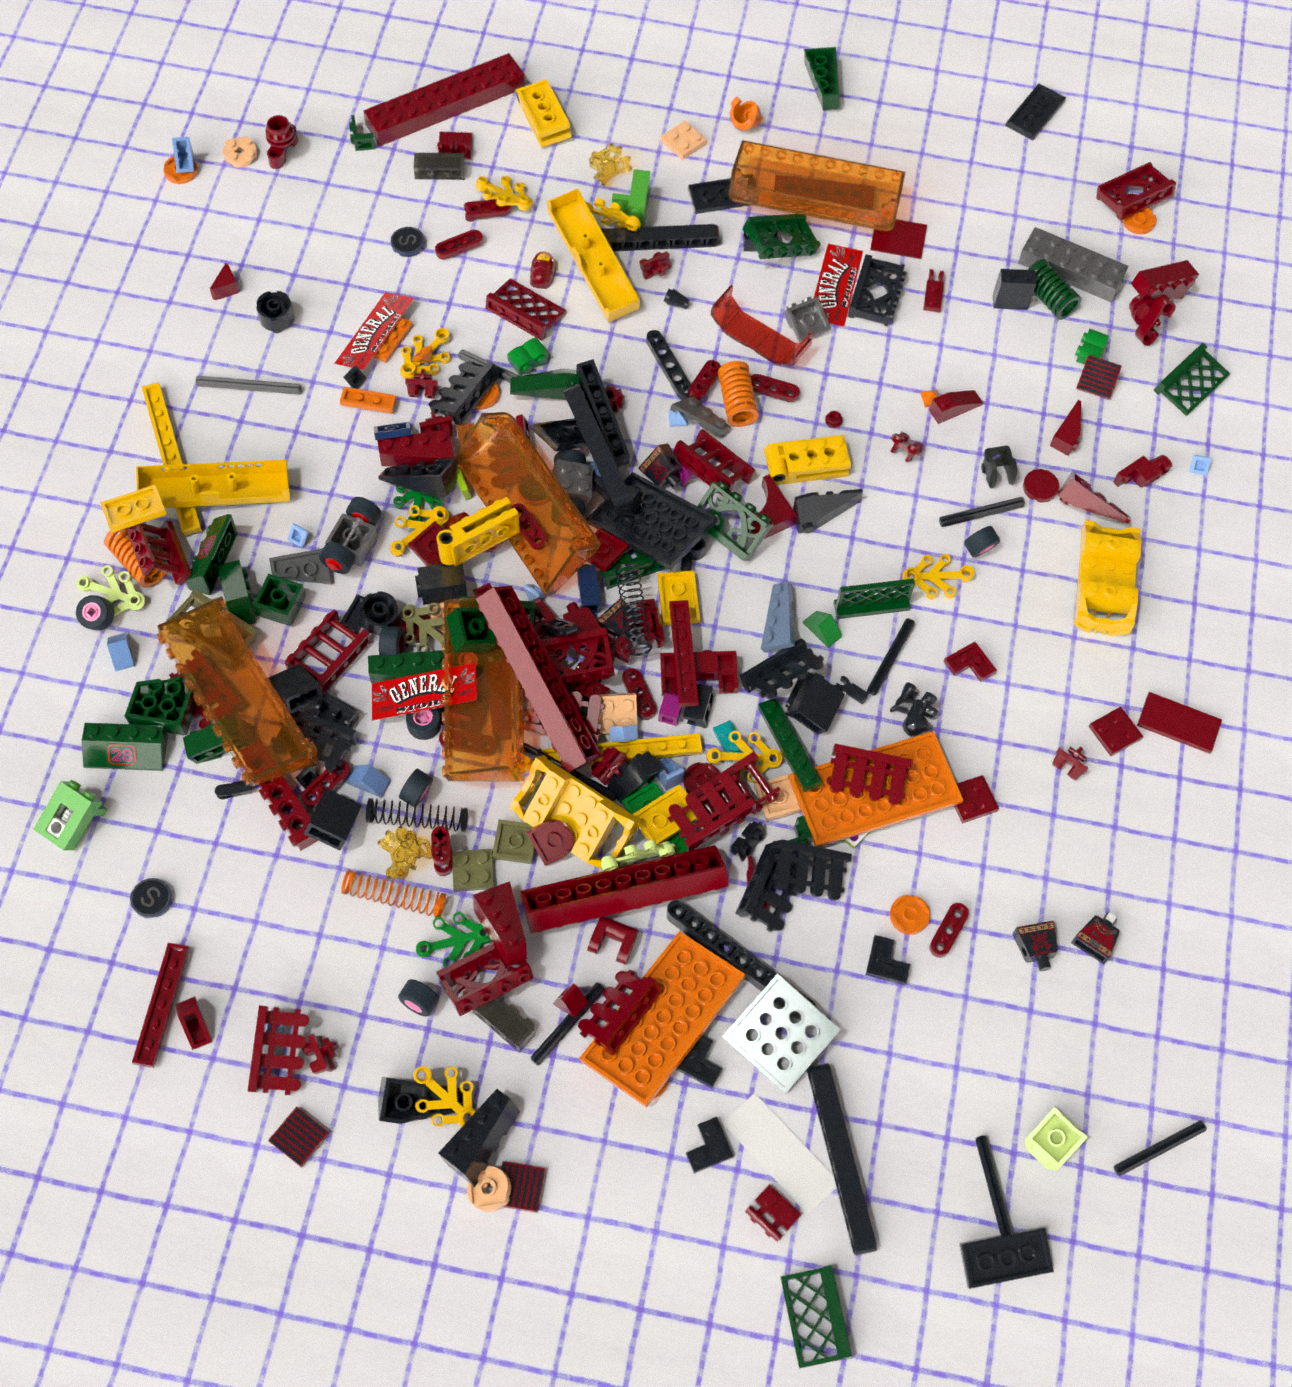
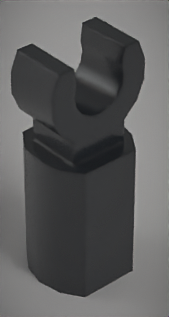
M841 676L840 681L845 685L836 683V686L839 687L840 691L846 692V695L863 704L869 693L856 684H851L846 676Z

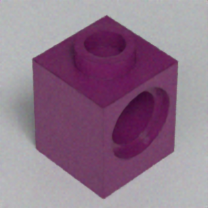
M664 694L658 715L659 722L677 726L682 707L678 705L677 694Z

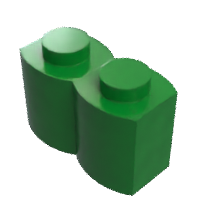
M1091 328L1088 333L1084 332L1080 341L1083 345H1079L1075 353L1078 356L1076 362L1085 365L1088 355L1101 358L1109 335Z
M537 337L526 341L522 346L512 349L507 354L508 362L519 375L530 373L534 367L544 365L549 359L547 349Z

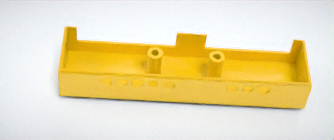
M574 189L547 201V212L608 323L638 310L640 299L579 189Z
M287 459L136 466L137 490L156 485L164 508L290 502Z

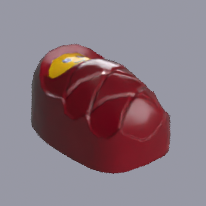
M540 251L535 255L531 264L530 285L534 288L547 289L551 286L554 279L555 262L549 252Z

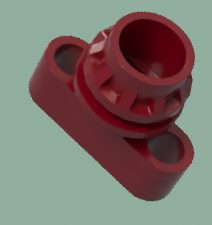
M275 115L268 119L265 129L266 140L271 145L267 151V157L271 168L280 169L287 161L285 155L286 147H295L298 142V135L295 125L291 124L285 116Z
M1137 295L1131 300L1129 305L1131 316L1136 324L1139 325L1135 331V336L1145 346L1155 342L1159 333L1153 327L1161 325L1160 315L1162 314L1170 318L1176 309L1175 303L1167 295H1160L1156 299H1142L1140 295Z

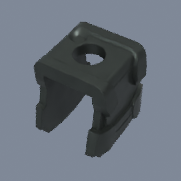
M1005 445L985 449L981 471L987 476L986 481L989 488L995 487L998 475L997 467L999 466L1004 467L1008 483L1014 485L1018 468L1015 458L1012 457L1010 447ZM1000 455L997 459H992L994 456Z

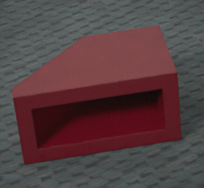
M194 996L175 1004L177 1016L192 1050L211 1043L212 1039L196 997Z

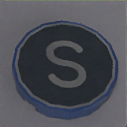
M414 227L399 228L391 236L393 251L403 257H412L419 254L425 245L422 232Z
M148 878L142 880L134 887L131 892L130 902L133 910L139 916L144 918L159 917L168 911L172 904V894L169 886L164 881L157 878Z

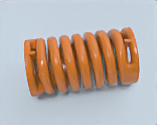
M742 361L725 363L719 368L718 377L727 422L735 427L750 425L758 419L759 413L756 407L749 366Z
M126 528L113 533L111 531L107 533L104 545L142 587L154 586L165 577L167 572L153 568L147 576L142 574ZM154 557L155 561L167 564L163 559Z

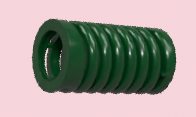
M1038 260L1027 269L1035 270L1036 286L1033 293L1058 320L1067 318L1079 307L1082 297L1067 284L1066 280L1062 279L1061 275H1058V272L1054 270L1047 260Z

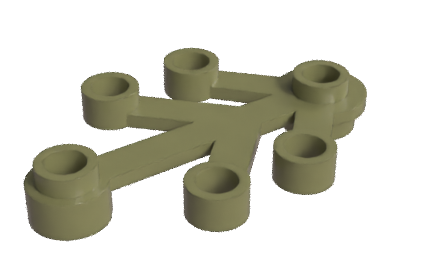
M431 603L428 607L417 608L412 604L403 607L401 618L406 622L407 628L404 641L409 645L416 643L417 637L414 635L415 622L419 626L420 636L417 652H421L423 647H426L425 651H430L428 646L429 634L442 644V649L447 654L452 655L454 651L451 638H445L433 628L441 625L448 626L445 619L449 613L443 614L442 617L423 620L419 617L427 614L438 615L441 608L436 603ZM436 606V610L432 612V608ZM413 636L412 640L408 641V638Z

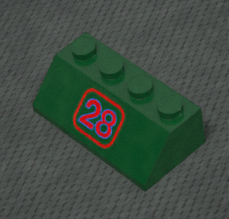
M231 514L215 518L212 524L208 526L206 537L200 543L198 555L193 558L192 573L185 581L189 590L193 591L196 589L202 594L211 595L219 577L217 565L225 564L238 535Z
M84 723L81 740L83 767L163 771L168 734L163 725Z

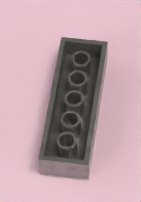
M1034 227L1021 251L1018 264L1029 268L1038 260L1045 259L1058 272V275H1061L1062 279L1066 280L1067 284L1109 302L1113 301L1129 267L1126 264L1037 227Z

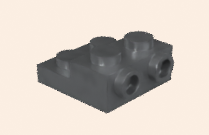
M811 297L805 298L798 305L796 303L790 304L784 311L790 329L793 328L798 342L831 329L818 297L813 299Z

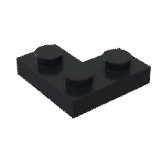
M874 935L865 975L906 985L910 964L891 959L894 945L893 939Z
M702 1035L676 1070L712 1089L722 1068L704 1059L713 1040Z
M717 1117L697 1124L705 1145L686 1152L694 1174L734 1157Z

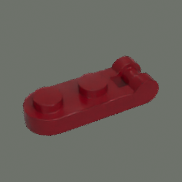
M497 199L466 202L464 204L465 219L468 222H472L480 218L506 216L511 212V205L499 206L496 204Z

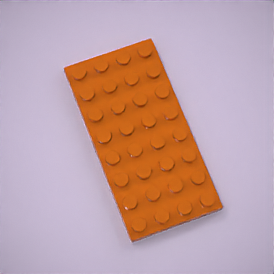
M934 731L869 750L913 759L911 768L905 772L909 774L908 780L904 779L902 793H906L905 798H901L896 806L890 805L888 795L881 794L878 801L873 802L869 799V792L864 790L856 798L849 794V787L842 786L839 793H832L830 791V783H826L827 778L832 777L834 764H830V762L814 767L822 781V787L804 793L794 774H789V782L812 834L814 845L821 847L962 803L963 798ZM847 759V761L855 762V760ZM846 767L845 781L851 782L853 768ZM865 771L864 785L870 786L873 772ZM885 775L883 789L890 790L892 776Z
M680 931L643 976L654 978L663 991L613 1056L607 1053L602 1045H596L594 1039L579 1058L583 1064L646 1108L746 978V974Z

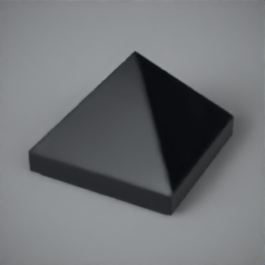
M356 365L343 376L346 382L355 389L367 378Z
M309 764L295 778L306 789L319 775Z

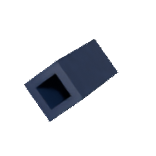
M589 564L577 566V582L581 608L588 607L592 613H600L601 603L596 567Z

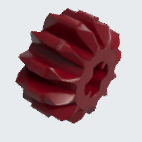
M607 385L605 390L613 411L618 413L619 409H622L624 406V394L615 385L613 387Z

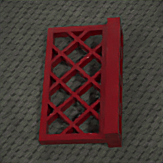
M511 278L496 292H490L486 296L485 308L541 341L546 337V332L566 314L564 308ZM511 285L517 290H508L507 288ZM518 295L519 299H510L509 296ZM521 295H529L531 298H522ZM498 296H506L507 299L503 300ZM532 303L533 307H524L523 304ZM535 303H543L545 306L536 307ZM512 304H520L521 307L517 308ZM546 311L547 315H538L537 312ZM549 311H557L558 314L550 315ZM526 312H534L535 315L531 316ZM540 320H548L549 323L545 324Z

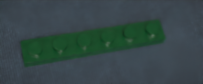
M776 698L758 703V710L803 793L822 787V781Z

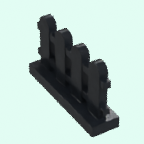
M472 361L460 364L458 367L461 372L460 375H452L449 378L451 386L449 388L443 387L439 390L441 398L429 402L431 412H435V414L437 412L442 413L445 417L451 415L455 424L461 426L500 377L494 363L488 362L483 367L475 365ZM469 375V376H472V377H474V378H473V379H470V378H466V376ZM458 387V388H461V389H464V390H463V392H462V391L456 390V388ZM447 400H450V401H454V403H453V404H450V403H447L446 401H447Z
M800 638L795 641L794 647L780 650L742 673L740 678L746 692L749 693L756 690L761 698L772 699L777 696L776 690L780 687L783 689L791 688L793 686V679L798 678L802 680L807 678L809 675L808 670L811 668L814 670L822 669L824 667V658L821 655L818 657L814 655L813 650L807 648L805 640ZM802 661L805 665L801 666L798 663ZM784 671H787V672H789L790 674H789V675H785L783 672H784ZM771 680L774 684L770 685L768 681Z
M283 710L282 714L285 722H280L279 726L281 729L277 737H272L270 742L273 752L277 755L282 754L285 749L290 750L289 755L292 760L297 761L301 759L302 755L308 756L307 762L312 767L317 766L320 761L326 762V771L334 773L338 767L342 768L344 765L342 759L346 751H351L352 745L356 746L359 737L354 729L301 711L288 715ZM294 732L299 733L294 744L288 743ZM311 738L317 739L311 750L306 749ZM328 745H334L329 757L325 756L324 753Z
M783 839L773 841L772 849L779 851L778 854H775V859L778 860L777 871L772 877L778 890H786L789 883H792L793 891L796 894L804 893L807 886L810 887V893L813 897H821L824 890L828 891L827 896L832 901L838 900L841 897V893L845 891V888H842L843 873H846L847 870L844 867V863L851 862L852 854ZM791 862L795 863L794 878L790 877ZM809 866L812 867L811 881H807ZM826 870H830L828 885L824 884Z
M773 842L765 845L735 913L740 917L751 916L750 920L753 922L760 921L767 926L766 930L769 932H773V930L780 931L784 928V922L779 918L780 913L785 914L791 911L792 906L786 899L788 895H797L793 891L792 883H789L786 890H781V896L770 890L772 885L775 886V880H772V877L777 871L778 860L775 859V854L779 853L778 850L772 849ZM791 862L790 877L794 878L795 863ZM764 902L775 909L773 914L763 908Z

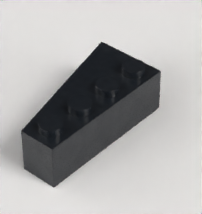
M496 1089L438 1154L452 1170L475 1187L479 1181L477 1179L481 1171L486 1170L489 1165L487 1161L492 1153L498 1150L500 1146L499 1141L503 1135L508 1133L520 1111L511 1098Z

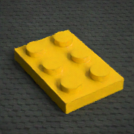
M156 485L100 502L111 533L167 515Z
M694 571L657 573L663 626L671 625L669 601L688 600L690 623H700Z
M680 784L632 814L641 818L639 824L640 831L648 841L655 840L656 845L667 841L681 832L675 821L671 823L668 819L671 816L669 814L670 805L677 804L681 809L687 806L685 798L688 794ZM691 810L685 814L691 824L697 821Z

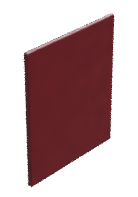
M876 216L870 250L921 259L927 225Z

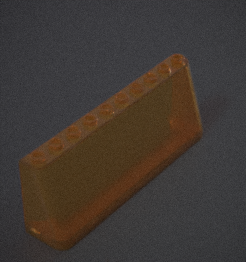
M742 140L731 172L729 198L734 202L890 231L895 225L906 172Z
M506 412L482 413L455 457L458 459V466L486 507L492 505L496 500L507 497L511 502V506L521 503L528 509L548 539L546 547L542 550L532 549L521 532L509 538L508 541L545 596L553 595L597 552L601 543L515 418Z
M221 596L157 625L159 633L156 636L160 644H165L167 647L165 650L169 659H174L176 662L175 668L178 674H183L185 677L184 683L187 689L194 692L195 695L193 697L198 706L202 705L204 717L214 725L212 729L217 737L220 736L223 740L222 746L226 753H231L233 765L236 769L240 768L244 783L253 787L316 764L317 748L312 741L309 742L308 738L305 739L234 625L231 614L225 610L226 602Z
M479 596L445 600L444 608L441 611L444 625H442V635L444 637V642H442L444 659H442L444 671L442 686L445 688V694H442V703L445 706V712H442V721L445 724V729L442 730V738L445 741V747L442 748V756L445 760V766H442L443 777L448 781H524L523 687L516 680L515 672L506 661V655L498 644L488 652L454 653L446 616L457 607L478 608L476 598ZM476 662L477 700L452 705V667Z

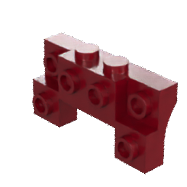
M607 633L612 661L614 662L616 657L629 663L631 655L628 653L627 639L623 636L617 638ZM604 644L599 645L597 652L606 654ZM631 648L630 651H631V652H633V651L636 652V649H632V648ZM595 657V659H598L601 662V664H596L594 667L606 665L605 659L601 657ZM579 662L576 668L579 667L582 664V662ZM602 679L593 680L590 683L573 684L567 689L570 696L572 692L580 691L583 695V701H589L593 694H610V688L601 684Z
M704 650L702 652H693L696 681L718 680L719 694L738 693L736 651ZM660 653L661 695L664 696L665 693L677 694L674 653Z

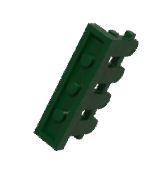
M629 547L628 551L633 550L636 558L631 559L626 552L618 560L619 564L613 565L607 572L600 570V573L604 576L605 587L610 589L618 586L615 570L622 564L634 563L638 565L640 578L667 568ZM634 566L623 567L618 570V573L620 574L629 569L637 570V568ZM627 571L622 573L621 575L632 574L636 571ZM636 577V578H634V579H629V580H625V579H624V580H622L620 583H623V584H624V583H627V582L636 580V579H638V578Z

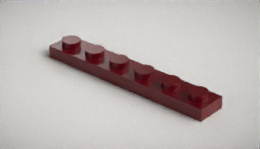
M688 600L669 601L679 707L698 706Z
M174 943L167 944L132 1059L133 1065L155 1067L188 956V946Z

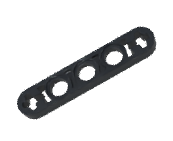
M657 330L649 331L646 336V343L677 397L681 400L690 397L688 392L685 393L684 391H688L691 384L664 337ZM659 349H664L666 353L659 354L657 353V351ZM667 362H671L674 364V366L669 368L666 367L664 364ZM679 375L682 379L676 381L672 377Z

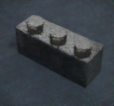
M414 153V177L417 180H465L464 153Z
M502 995L473 1010V1013L519 1053L536 1035L535 1024L528 1018H522L515 1006L512 1004L508 1006L504 1002Z

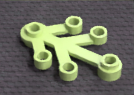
M109 565L102 568V574L107 577L111 588L94 583L88 576H82L77 581V587L83 592L93 590L107 595L104 598L111 603L117 600L125 601L114 607V618L117 614L127 609L137 611L145 605L144 595L136 592L131 581L132 576L126 571L119 574V580L125 584L128 594L121 592L114 575L115 570ZM108 569H111V572L109 574H106V571ZM124 575H128L126 580H123ZM86 580V585L82 586V582ZM138 598V601L133 604V599Z
M655 840L643 843L645 850H637L636 845H630L624 848L626 854L624 857L616 859L613 855L603 857L601 859V867L603 872H608L618 868V865L619 867H624L635 861H638V863L645 862L657 855L660 858L675 854L674 849L676 846L675 844H670V841L656 845Z

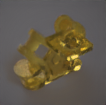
M611 142L608 143L605 149L599 152L593 151L588 159L590 161L589 167L598 170L593 178L600 180L602 186H605L612 177L620 173L632 171V166L629 163L631 160L630 156L619 158L623 147L614 146ZM611 152L615 153L614 158L609 156ZM618 163H623V167L619 168Z
M402 826L398 827L395 833L387 830L386 836L377 842L391 856L392 865L386 870V877L389 880L407 878L409 868L416 870L417 866L415 863L417 858L432 859L430 842L416 837L415 832L407 831ZM391 841L397 844L394 848L389 844ZM422 844L426 847L427 853L421 848Z

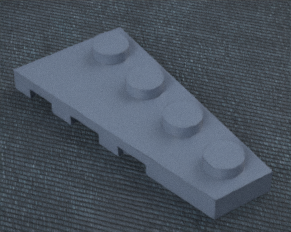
M788 581L774 584L772 587L761 650L765 653L795 646V641L792 639V634H794V626H792L794 615L791 610V605L793 604L792 584Z

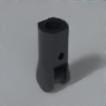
M250 779L232 782L231 784H221L215 788V794L221 800L253 793Z

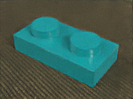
M731 720L713 727V732L724 752L743 753L735 743L729 740V734L736 731ZM734 733L731 738L736 741L738 735Z

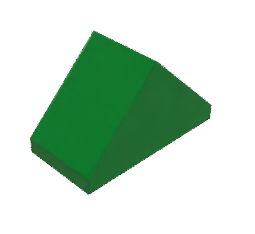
M815 611L803 621V624L828 648L842 638V634L832 614Z

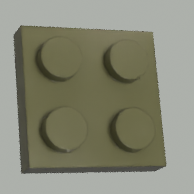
M498 819L492 859L532 864L535 847L527 834V830L532 828V826L524 822Z
M492 849L452 852L454 892L487 890L494 887Z

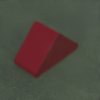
M227 263L224 264L210 287L213 300H219L239 293L236 280Z
M575 983L567 987L553 1002L556 1007L574 1018L588 1003Z

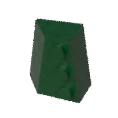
M191 674L190 677L181 678L176 676L173 679L167 680L153 679L136 682L124 717L129 724L163 725L168 733L187 735L198 703L199 675Z

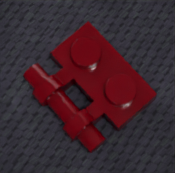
M770 1184L754 1201L760 1208L756 1211L750 1205L745 1210L751 1217L750 1220L754 1224L757 1223L765 1230V1234L769 1238L772 1237L776 1242L783 1236L777 1229L781 1226L787 1232L802 1215ZM765 1212L774 1220L772 1225L763 1217Z

